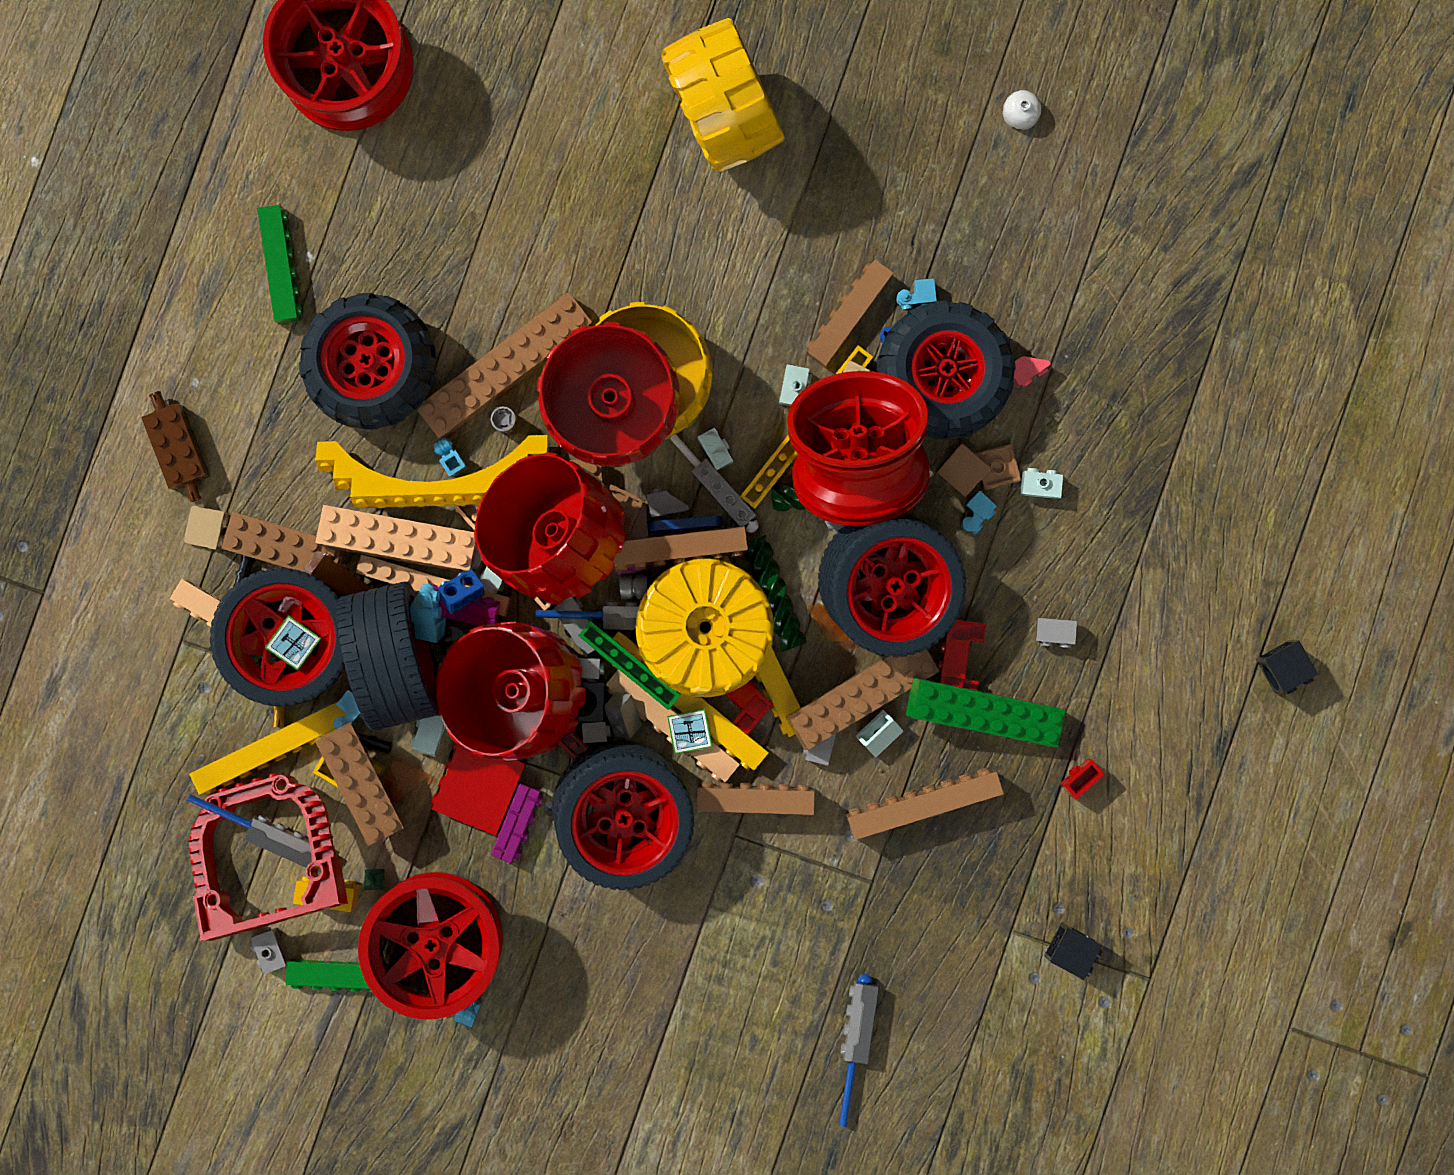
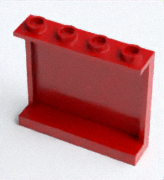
M455 743L453 747L455 754L453 758L448 759L445 767L448 769L446 776L442 775L438 784L441 787L439 793H435L432 798V810L496 836L500 831L527 763L521 760L481 758L473 755L470 750L462 745Z

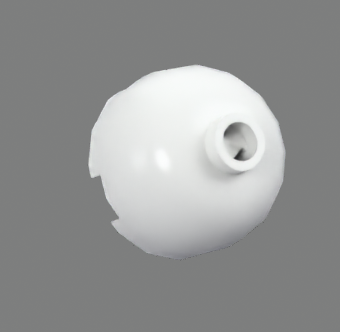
M1019 90L1012 93L1003 105L1002 114L1004 120L1010 127L1026 130L1037 123L1041 115L1039 98L1028 90Z

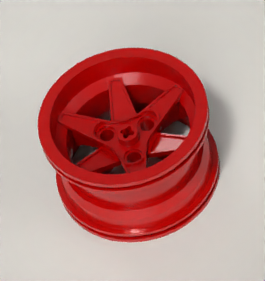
M277 0L268 15L263 33V52L266 65L277 85L289 97L294 106L310 121L335 131L363 130L387 119L405 99L413 77V54L410 42L387 0ZM335 10H354L352 17L339 32L321 17V15ZM370 17L384 30L387 44L375 46L361 42ZM310 24L320 45L303 52L293 53L294 45L299 35ZM327 35H333L330 41H324ZM363 49L362 54L358 56L354 55L355 51ZM386 63L382 76L372 87L362 67ZM330 68H335V72L333 74H327V71ZM295 69H321L319 87L314 95L306 91L299 84L294 72ZM343 80L359 95L350 100L332 101Z
M850 371L831 375L814 382L805 388L792 402L787 416L788 436L793 448L798 453L792 471L793 485L798 500L812 514L835 524L847 526L875 525L900 517L916 506L923 498L930 481L929 460L921 446L928 429V412L924 399L913 386L900 378L885 373Z
M427 872L409 877L385 893L374 904L363 922L358 941V959L364 980L379 1001L401 1015L430 1020L456 1014L467 1008L481 996L495 973L503 946L501 921L494 904L484 891L461 876L445 872ZM430 894H439L453 898L463 904L466 909L440 923ZM417 896V926L387 922L392 912L400 904ZM474 919H476L482 935L481 957L455 941ZM443 927H451L453 934L445 936L442 932ZM410 932H416L419 935L417 942L410 941ZM382 936L408 949L390 970L383 957ZM430 940H432V943H436L435 947L432 944H428ZM438 959L440 967H431L430 960ZM446 963L475 970L465 983L451 991L445 992ZM423 967L430 994L413 991L402 985L399 981Z

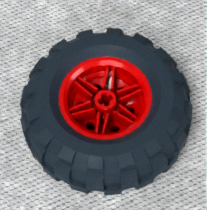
M944 300L918 306L894 324L882 344L876 371L900 378L913 386L920 393L927 406L928 429L926 436L945 440L971 435L984 428L997 417L1011 395L1016 366L1015 357L1012 355L1010 341L1006 333L997 326L991 316L986 312L983 313L973 308V305ZM939 348H945L946 353L942 355L939 352ZM960 353L964 355V360L962 361L957 360V355ZM926 360L931 362L930 367H925L924 362ZM945 365L951 367L949 373L942 370ZM962 373L968 374V378L966 380H964L961 377ZM929 379H933L935 381L934 386H930L928 384ZM948 385L953 387L952 392L946 390Z

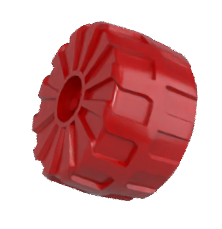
M606 322L605 325H595L587 328L581 326L573 330L570 336L564 339L558 346L554 345L546 356L548 360L537 382L539 409L549 434L568 454L578 460L596 466L623 467L652 455L667 436L671 434L680 406L679 381L675 368L666 352L646 333L623 326L617 322ZM614 393L615 399L612 402H607L605 400L606 394Z
M544 453L527 456L516 461V463L501 472L494 479L477 509L474 541L481 554L483 563L505 583L533 599L539 597L551 604H562L563 599L574 596L581 598L591 592V586L598 580L606 579L615 566L613 560L616 554L622 551L626 534L622 529L625 515L621 503L613 496L610 489L593 473L559 454Z
M502 622L481 625L471 629L470 633L459 640H455L448 648L447 654L436 675L438 715L441 717L448 735L456 744H460L470 750L473 755L487 759L520 760L554 750L558 747L557 742L566 734H571L579 722L576 717L580 707L585 703L586 688L582 687L581 675L583 670L577 655L569 652L566 641L558 634L542 630L538 626L531 624Z

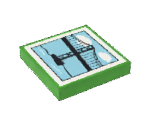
M288 615L265 648L298 670L321 638Z
M705 709L667 716L674 754L712 747Z

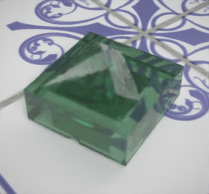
M365 869L364 889L384 890L385 870Z

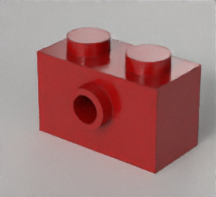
M1088 758L1080 766L1075 765L1071 768L1069 775L1059 784L1073 799H1077L1105 773L1092 759Z

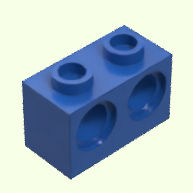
M472 569L461 572L456 578L445 581L438 587L440 599L450 614L485 596L484 586ZM472 584V586L466 587L465 585ZM451 593L456 594V595H454V596H448V594H451Z

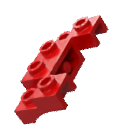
M956 619L957 622L951 627L949 633H946L945 640L941 641L940 652L943 654L942 660L938 661L937 666L940 672L939 683L977 690L979 681L965 679L970 641L984 643V633L987 624Z
M751 680L742 687L724 694L742 710L733 723L746 735L751 733L773 706V703L757 691V685Z

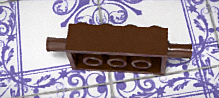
M161 391L154 392V395L151 393L149 397L155 411L142 416L141 419L168 489L177 490L185 487L190 503L195 502L196 499L200 500L202 497L196 482L210 477L185 409L183 405L178 403L167 407Z

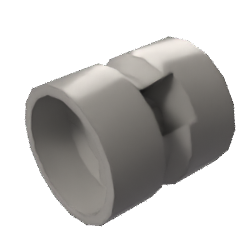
M498 407L491 414V424L500 433H512L518 426L516 414L508 407Z
M636 574L634 578L631 575H620L621 600L632 599L633 596H636L637 599H642L648 590L647 574Z

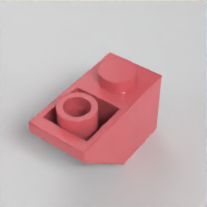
M1026 356L1015 361L1016 369L1013 381L1015 386L1018 388L1022 385L1024 388L1033 382L1032 377L1037 374L1040 377L1048 372L1047 367L1051 365L1050 361Z

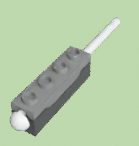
M676 434L672 435L671 441L695 467L692 473L739 527H745V530L750 533L755 532L758 529V518L707 459L701 463Z

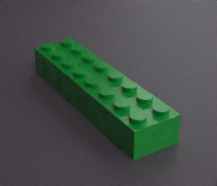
M914 677L906 716L1058 748L1066 710Z

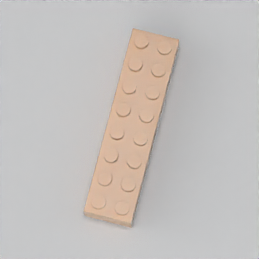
M323 505L315 541L321 547L458 572L473 569L477 549L474 541V532Z

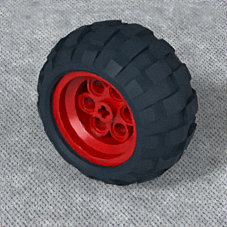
M357 293L355 296L342 297L332 302L331 306L322 313L319 312L311 321L312 325L307 334L303 336L300 346L299 371L308 396L325 415L348 427L377 430L404 421L407 416L421 407L435 381L437 354L430 331L412 309L399 300L386 295ZM373 338V344L369 347L365 346L366 339ZM355 346L356 352L353 355H348L349 347ZM389 348L390 354L387 357H381V351ZM365 356L371 358L368 360L369 364L362 363L365 360ZM354 365L355 371L348 375L346 373L347 367ZM387 367L388 374L381 377L380 370ZM365 376H370L371 382L368 385L362 384Z

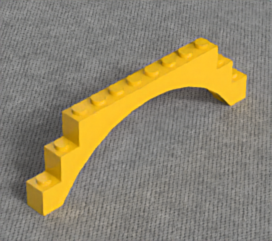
M530 435L510 454L485 469L451 480L432 482L406 481L388 477L368 469L351 458L337 441L317 442L315 461L319 472L333 471V481L336 490L351 489L350 497L353 508L479 505L486 491L501 472L524 457L549 453L548 435Z

